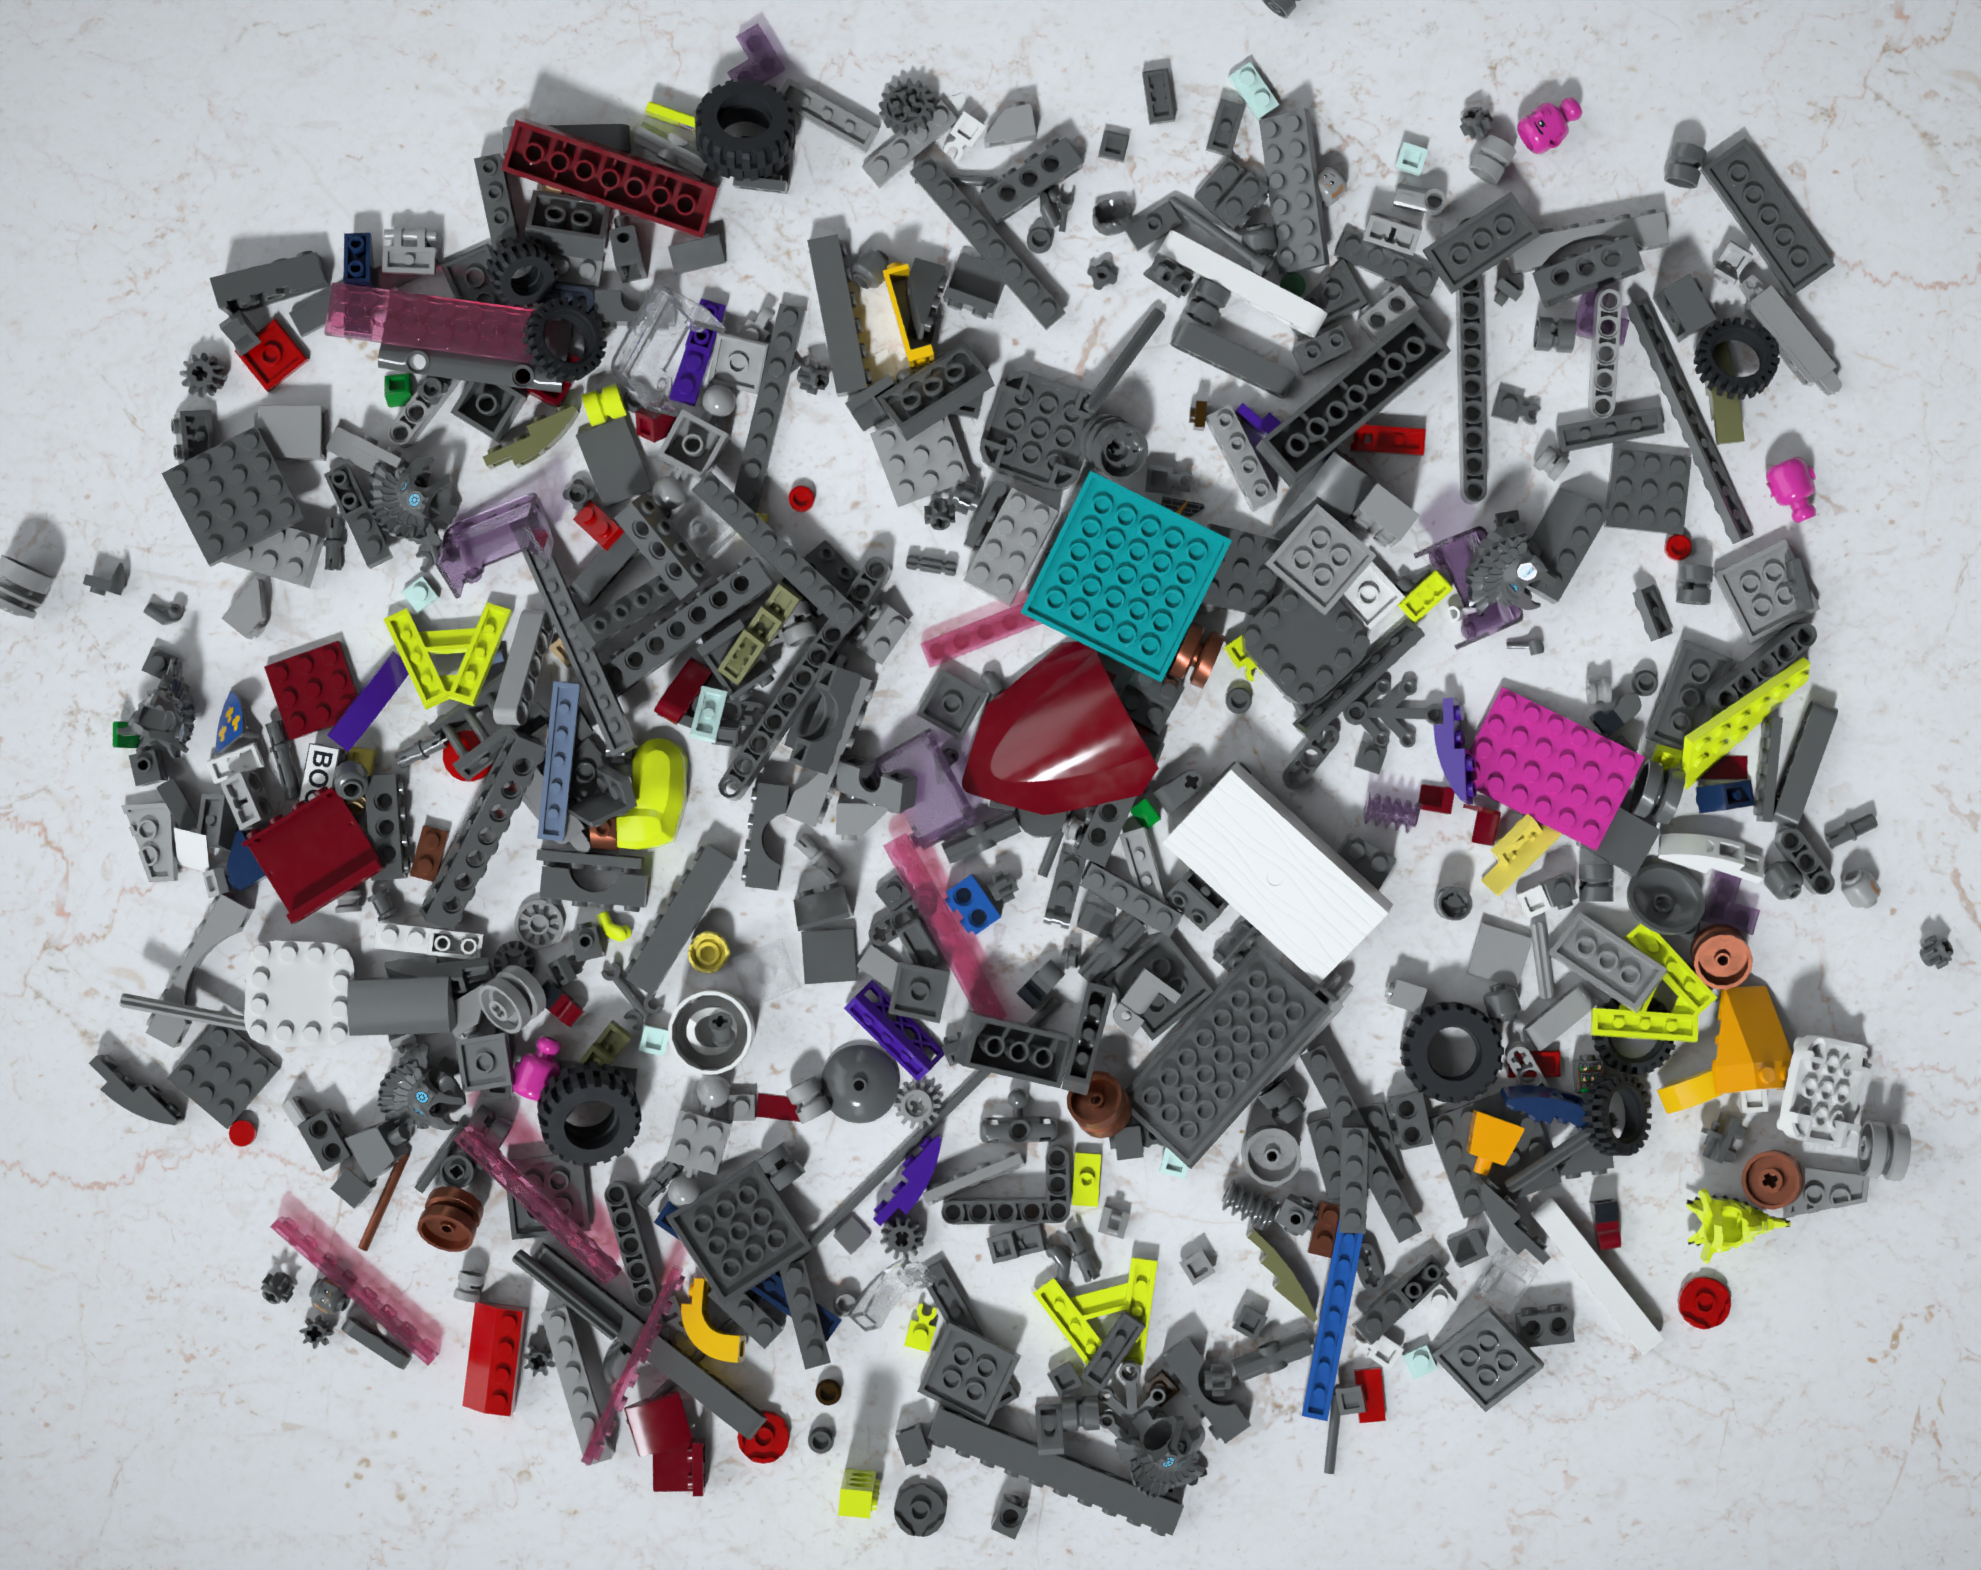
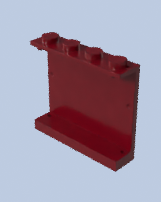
M325 786L313 793L315 798L307 803L305 800L296 803L291 807V813L283 816V814L277 815L268 821L270 826L262 831L260 828L251 831L246 835L248 839L241 843L243 847H249L289 912L286 917L291 924L299 923L386 869L345 800L336 793L334 787L328 789Z

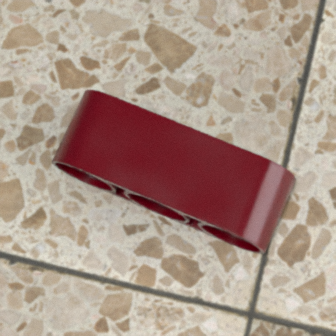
M691 656L658 701L654 712L677 725L693 704L694 699L700 694L701 687L706 686L713 674L712 670Z

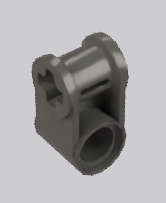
M1187 770L1159 787L1153 794L1167 814H1169L1202 789L1204 784L1203 777L1195 770ZM1188 775L1198 777L1196 788L1193 789L1191 786L1185 787L1184 784L1187 782L1186 777Z

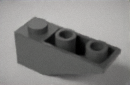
M915 258L908 277L905 294L917 338L922 341L925 331H931L934 321L931 313L932 311L937 313L941 297H938V293H944L948 278L943 277L945 266Z

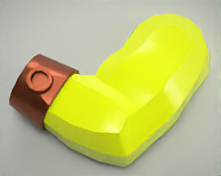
M655 738L647 740L635 750L631 760L633 780L631 785L637 806L630 809L625 815L615 816L606 820V823L601 826H590L592 848L619 851L620 848L644 850L659 848L675 842L687 800L688 757L683 747L669 739Z

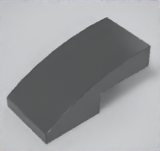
M1041 1224L1027 1226L986 1238L993 1264L1045 1251L1047 1248Z

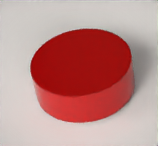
M801 485L794 487L790 491L788 501L795 511L807 512L813 507L815 497L810 488Z
M1676 534L1667 539L1664 551L1669 559L1681 561L1690 555L1692 544L1688 537Z
M239 1120L233 1123L229 1129V1138L236 1146L244 1147L250 1145L257 1136L255 1125L248 1120Z

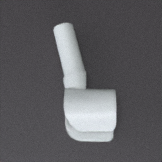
M1451 606L1447 609V611L1456 610L1458 613L1456 619L1449 620L1451 622L1462 621L1466 615L1477 612L1476 608H1464L1463 606Z

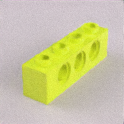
M845 1468L840 1488L838 1516L870 1519L871 1511H877L881 1479H876V1471Z

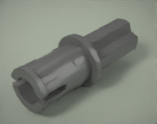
M1868 814L1851 823L1845 822L1844 826L1824 834L1827 843L1830 842L1829 847L1834 849L1849 840L1856 841L1858 836L1877 828L1878 823L1872 814Z

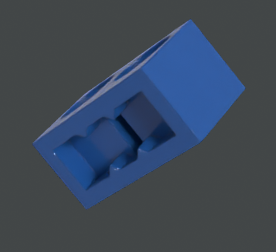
M972 874L946 891L948 897L944 900L953 912L958 909L963 917L960 923L968 934L973 931L977 935L1001 918ZM960 888H968L971 891L972 897L969 902L961 903L957 900L956 893ZM981 909L986 913L987 918L983 924H975L972 921L971 914L974 910Z

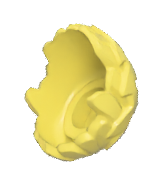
M704 931L695 936L688 949L690 964L698 972L703 973L708 972L710 974L719 971L727 963L730 956L729 945L725 938L719 933Z

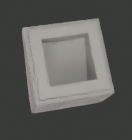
M299 1096L292 1097L282 1105L295 1127L311 1118L310 1112Z
M854 1217L849 1219L833 1235L850 1255L871 1236Z

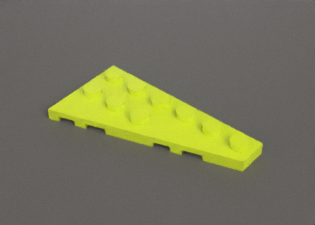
M1802 657L1685 736L1681 769L1685 770L1686 773L1684 784L1686 790L1733 747L1742 742L1756 726L1791 694L1808 681L1811 663L1807 659Z

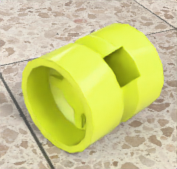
M617 383L602 388V393L593 390L582 394L583 404L592 427L605 423L608 416L613 419L627 416Z

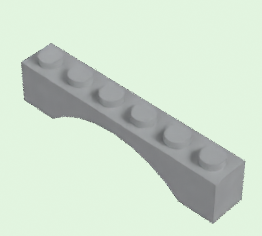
M1652 209L1640 212V216L1632 218L1630 214H1624L1614 217L1615 221L1605 222L1604 219L1590 221L1588 226L1579 227V224L1575 223L1564 226V230L1554 232L1553 228L1539 230L1540 236L1508 257L1511 275L1537 271V268L1541 267L1557 251L1582 241H1612L1622 235H1627L1628 237L1633 235L1639 252L1663 248L1670 243L1665 213H1656V210Z
M864 677L860 679V686L851 705V712L847 717L842 731V738L838 743L834 761L828 775L819 772L806 785L795 790L785 816L812 827H816L817 823H823L827 813V809L823 808L826 799H832L836 790V785L833 782L838 770V761L843 759L846 750L851 751L856 736H853L852 733L855 726H861L866 713L862 711L865 701L870 703L875 688L871 687L872 680Z
M221 894L220 897L216 896L209 907V910L212 912L208 919H204L197 929L199 935L195 943L191 942L184 953L186 959L183 965H179L171 977L174 981L170 989L166 988L159 1000L190 1006L192 983L199 966L218 944L230 936L243 931L254 908L229 894ZM152 1013L146 1023L149 1026L146 1034L172 1048L179 1047L192 1021Z
M566 1304L546 1309L541 1313V1317L585 1465L589 1466L609 1460L615 1452L608 1428L599 1410L589 1380L573 1310Z

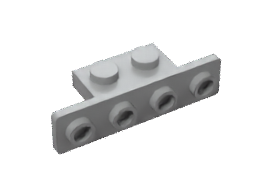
M336 427L326 446V450L370 473H375V463L378 462L383 463L389 472L396 474L394 471L399 467H408L410 463L400 458L401 452L389 446L384 450L376 446L379 442L366 434L361 438L340 427Z

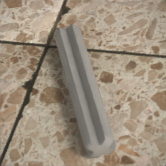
M1533 922L1530 924L1531 937L1533 938L1532 944L1540 999H1550L1554 997L1546 927L1544 922Z

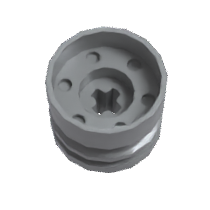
M1 555L0 576L4 579L0 582V609L16 616L34 619L37 612L27 607V605L31 604L40 607L42 603L32 596L33 592L47 594L53 578L20 561Z

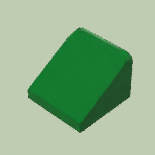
M411 373L385 376L384 396L388 407L406 406L413 397Z
M114 721L113 748H137L136 744L139 742L138 735L122 736L117 734L116 729L128 727L129 722Z
M1143 799L1130 810L1140 826L1146 827V829L1161 820V816L1148 799Z

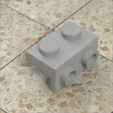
M879 600L869 609L864 622L854 630L850 643L882 665L912 622Z

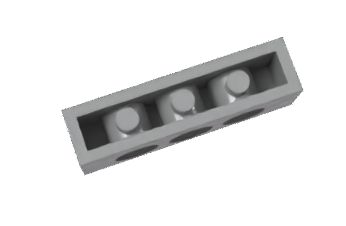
M1231 404L1208 415L1206 423L1251 512L1274 502L1278 497Z

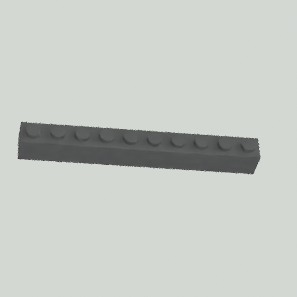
M941 1404L938 1406L927 1438L931 1439V1444L945 1449L946 1446L956 1449L955 1453L962 1457L970 1458V1456L979 1458L980 1463L987 1467L994 1468L995 1465L1005 1469L1004 1473L1012 1477L1024 1476L1029 1478L1028 1482L1041 1488L1044 1485L1054 1488L1053 1492L1057 1495L1067 1497L1069 1494L1078 1498L1077 1502L1082 1505L1092 1507L1094 1504L1101 1507V1511L1107 1515L1116 1517L1119 1514L1127 1518L1126 1521L1138 1527H1141V1524L1151 1527L1150 1531L1165 1537L1166 1533L1173 1536L1184 1508L1183 1501L1169 1495H1167V1498L1164 1495L1162 1498L1159 1496L1153 1498L1151 1495L1147 1497L1143 1492L1138 1491L1137 1487L1133 1485V1481L1066 1454L1038 1456L1036 1442L991 1424L986 1427Z

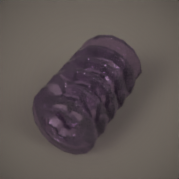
M1368 792L1363 811L1364 823L1367 825L1371 818H1373L1375 826L1378 827L1383 820L1385 829H1388L1391 823H1394L1395 831H1398L1402 825H1405V833H1409L1411 828L1417 825L1420 814V802H1417L1412 808L1411 800H1406L1402 806L1400 798H1396L1392 803L1391 797L1386 795L1381 802L1380 794L1376 793L1371 800V794Z

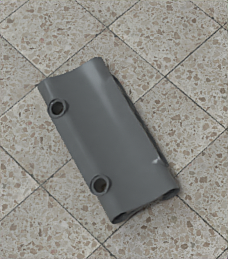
M390 293L385 328L378 354V368L558 393L563 392L565 380L562 383L556 382V376L551 380L546 378L547 371L540 374L537 371L540 364L537 362L532 366L530 360L534 356L532 354L526 356L524 350L529 347V344L523 345L522 339L527 336L523 334V328L527 326L525 322L535 311L534 309H520L505 305L424 294ZM551 319L545 327L544 336L546 344L553 355L567 362L574 324L565 319ZM417 354L425 358L426 364L423 369L416 368L413 363L414 357ZM524 368L530 372L531 378L528 383L519 381L518 372L520 369Z

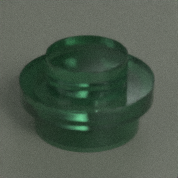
M1289 273L1281 279L1280 287L1301 297L1305 292L1306 283L1301 275Z

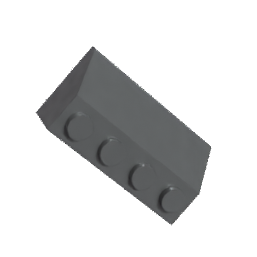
M1560 488L1531 537L1542 550L1541 560L1556 576V586L1536 580L1525 588L1552 604L1559 602L1608 517L1610 510L1587 497Z

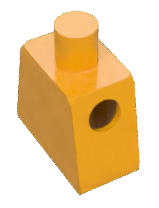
M1473 1110L1466 1152L1478 1156L1473 1171L1488 1176L1493 1162L1505 1166L1525 1128Z

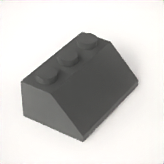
M533 190L525 227V238L531 236L534 240L538 239L551 254L603 261L611 207L582 197Z

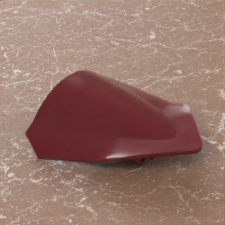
M1079 641L1060 643L1017 681L986 705L963 774L962 787L967 793L1021 810L1041 815H1050L1140 796L1158 770V766L1117 694L1097 651Z

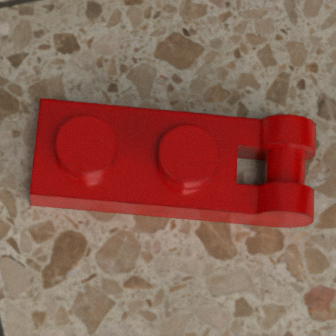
M1364 425L1354 433V442L1351 443L1350 451L1424 456L1426 429ZM1364 434L1372 435L1371 443H1364Z

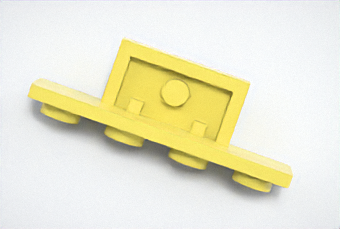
M1529 814L1525 815L1490 850L1498 860V863L1481 879L1482 883L1494 894L1500 896L1562 834L1541 823L1537 824L1535 819Z

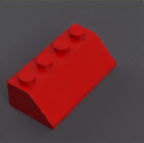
M481 1301L475 1303L462 1406L484 1414L510 1417L515 1412L528 1307Z

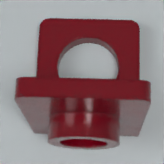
M1464 804L1463 808L1477 811L1472 842L1494 846L1501 812Z

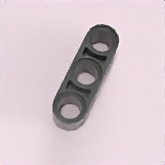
M1782 829L1778 831L1774 838L1775 845L1785 860L1790 862L1803 876V885L1813 894L1824 895L1830 893L1834 889L1835 880L1804 835L1797 829ZM1788 833L1794 837V844L1791 847H1787L1784 843V837ZM1804 854L1810 860L1809 866L1805 869L1799 863L1800 857ZM1818 876H1822L1825 880V885L1821 890H1818L1815 886V880Z

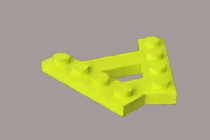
M487 602L476 628L418 632L407 608L383 619L426 710L449 699L475 707L513 613L510 609ZM465 653L458 673L455 675L439 676L430 655Z
M1640 923L1624 938L1631 946L1667 969L1663 981L1678 996L1671 1013L1647 1012L1646 1010L1655 993L1654 990L1637 1014L1623 1004H1620L1618 1010L1592 1008L1590 1035L1697 1042L1699 1014L1715 1001L1717 996L1702 982L1659 933L1646 928Z
M1131 1257L1128 1283L1069 1297L1057 1280L1052 1277L1033 1292V1295L1086 1365L1104 1340L1099 1338L1087 1322V1319L1125 1310L1145 1323L1146 1327L1122 1361L1123 1363L1126 1360H1134L1143 1366L1157 1260Z

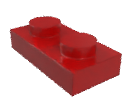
M591 500L573 518L606 551L624 533Z

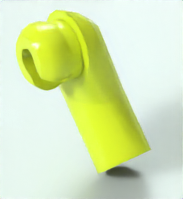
M608 910L596 915L606 937L618 942H623L626 938L631 937V928L628 925L620 926L614 924Z

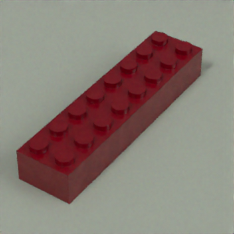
M518 117L515 120L501 168L502 171L700 238H703L720 187L718 183L523 117Z

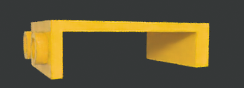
M895 262L887 265V269L883 270V276L909 368L913 369L935 361L931 344L913 350L910 349L892 286L894 282L908 279L910 269L908 263L902 265V262Z

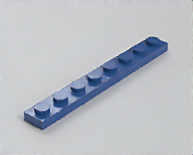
M1340 1217L1302 1410V1416L1327 1422L1363 1239L1362 1233H1339Z

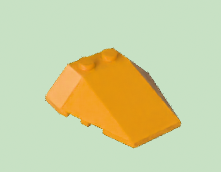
M1748 986L1733 987L1726 990L1721 989L1718 1020L1721 1021L1719 1035L1715 1037V1044L1718 1045L1717 1056L1712 1061L1715 1094L1766 1089L1785 1090L1793 1051L1767 987Z

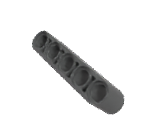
M626 124L547 125L626 153L631 152L630 126ZM514 126L503 128L504 156Z
M1185 320L1180 321L1170 342L1172 347L1282 399L1286 398L1296 377V374L1291 370Z
M657 505L665 517L669 519L673 511L663 509ZM625 531L608 551L603 548L570 585V592L587 607L591 606L639 553L640 550Z
M1791 623L1712 685L1705 694L1707 705L1713 709L1725 710L1767 682L1814 644L1817 639L1816 628L1809 623ZM1800 629L1802 630L1801 640H1799L1798 633ZM1782 645V647H1783V652H1782V655L1780 656V655H1779V647ZM1761 660H1762V662H1763V669H1762V671L1760 672V670H1759V663H1760ZM1741 677H1743L1744 679L1742 687H1740L1739 680ZM1723 692L1724 700L1720 703L1719 696Z
M1811 700L1775 796L1774 822L1793 829L1799 824L1837 719L1838 708L1816 700Z
M617 1180L608 1185L605 1189L604 1197L633 1299L639 1307L648 1308L658 1299L660 1294L630 1187L626 1182ZM613 1187H620L624 1192L623 1199H614L611 1195V1189ZM627 1212L631 1216V1223L629 1225L621 1224L618 1220L619 1213ZM629 1237L635 1238L639 1244L638 1249H628L625 1244L626 1239ZM642 1263L646 1268V1273L640 1276L636 1275L633 1271V1264ZM642 1288L650 1289L653 1293V1299L650 1301L643 1300L640 1296V1290Z

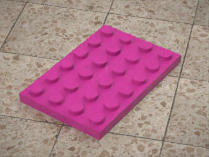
M1504 687L1501 688L1469 750L1476 760V769L1472 771L1477 792L1523 815L1529 814L1535 821L1595 851L1599 848L1645 759L1644 756Z

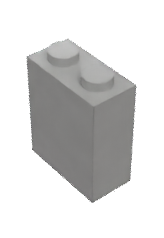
M258 405V412L254 414V426L259 428L275 461H326V409L324 407Z

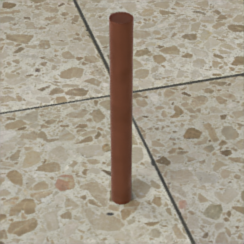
M407 1153L394 1165L359 1243V1249L368 1251L410 1154Z

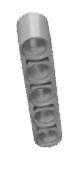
M1610 288L1601 289L1596 294L1594 304L1588 409L1598 418L1611 416L1615 409L1622 297L1618 291ZM1612 293L1615 297V302L1611 307L1606 308L1602 304V298L1605 294ZM1609 319L1613 323V329L1610 333L1603 334L1600 330L1601 323ZM1603 346H1608L1611 349V356L1607 360L1599 358L1598 353ZM1606 372L1610 378L1609 383L1606 386L1600 387L1597 384V377L1599 374ZM1600 399H1606L1608 402L1607 409L1602 413H1598L1595 409L1596 402Z
M437 377L441 383H446L449 387L448 392L439 398L440 401L437 405H431L425 396L418 395L416 391L391 424L388 430L391 441L400 447L406 448L411 446L462 380ZM418 407H422L424 410L423 417L419 420H414L412 417L413 411ZM407 428V438L398 441L396 437L398 430Z
M524 609L521 612L493 709V718L498 725H524L528 719L554 627L547 609Z

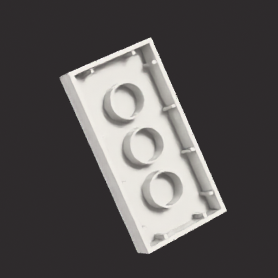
M1238 762L1231 767L1163 842L1165 846L1318 985L1383 920L1393 905Z

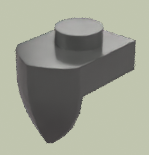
M119 563L111 581L85 574L83 584L91 586L89 592L105 596L106 591L121 595L125 583L123 563Z

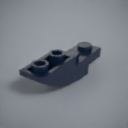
M344 233L346 339H373L375 277L371 233Z
M1534 1085L1502 1087L1500 1091L1505 1100L1504 1104L1508 1108L1516 1112L1521 1110L1536 1122L1542 1120L1551 1124L1553 1119L1556 1118L1563 1124L1569 1122L1575 1125L1579 1131L1588 1126V1122H1583L1582 1116H1587V1111H1582L1583 1105L1586 1104L1581 1097L1556 1088Z

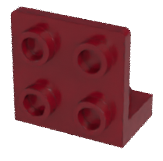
M692 1438L693 1440L653 1454L654 1492L693 1491V1497L704 1496L706 1491L705 1438Z

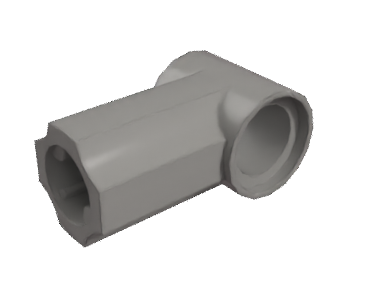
M1398 183L1393 206L1424 212L1429 216H1437L1443 212L1447 203V197L1438 188L1426 189ZM1430 197H1437L1441 201V206L1432 208L1428 205L1427 200Z

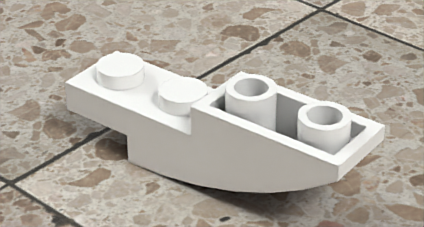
M1672 833L1659 836L1658 858L1703 873H1707L1712 868L1755 883H1759L1763 879L1764 857L1746 852L1745 844L1700 834Z
M377 922L374 948L472 960L481 957L483 934Z

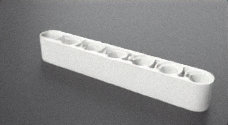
M1173 230L1169 231L1158 251L1159 254L1197 278L1206 279L1222 286L1231 293V296L1311 338H1315L1327 317V313L1321 308Z
M1549 1198L1530 1213L1539 1227L1643 1356L1664 1340L1552 1198Z

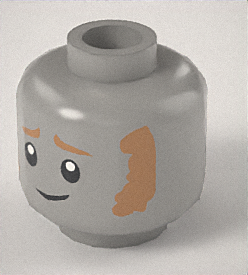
M1324 167L1318 172L1321 202L1325 206H1331L1347 191V178L1337 167Z
M1854 869L1848 872L1843 877L1841 891L1851 906L1856 908L1863 907L1867 909L1874 906L1881 893V888L1875 878L1866 870Z

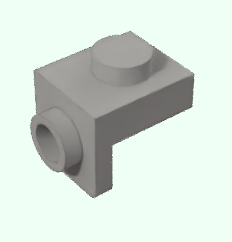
M1730 239L1713 265L1712 272L1715 273L1714 277L1724 284H1728V282L1735 284L1753 253Z

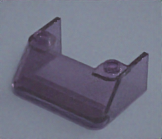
M536 493L526 494L457 522L445 531L436 567L456 599L461 597L464 584H472L482 578L485 566L527 549L532 555L541 556L544 563L550 562L554 540L538 495Z
M1477 526L1414 553L1415 558L1429 554V560L1433 567L1441 571L1448 570L1464 608L1470 607L1468 601L1470 596L1467 594L1469 584L1465 583L1466 574L1464 569L1470 566V559L1474 556L1475 549L1479 547L1481 540L1487 538L1488 532L1482 526ZM1496 600L1493 605L1489 606L1484 616L1479 617L1477 612L1471 613L1462 620L1461 633L1467 640L1454 645L1456 650L1523 620V610L1513 604L1503 606Z

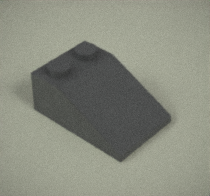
M836 882L823 886L824 891L814 894L813 889L798 893L799 898L793 900L798 931L852 917L853 912L846 887H839V883Z

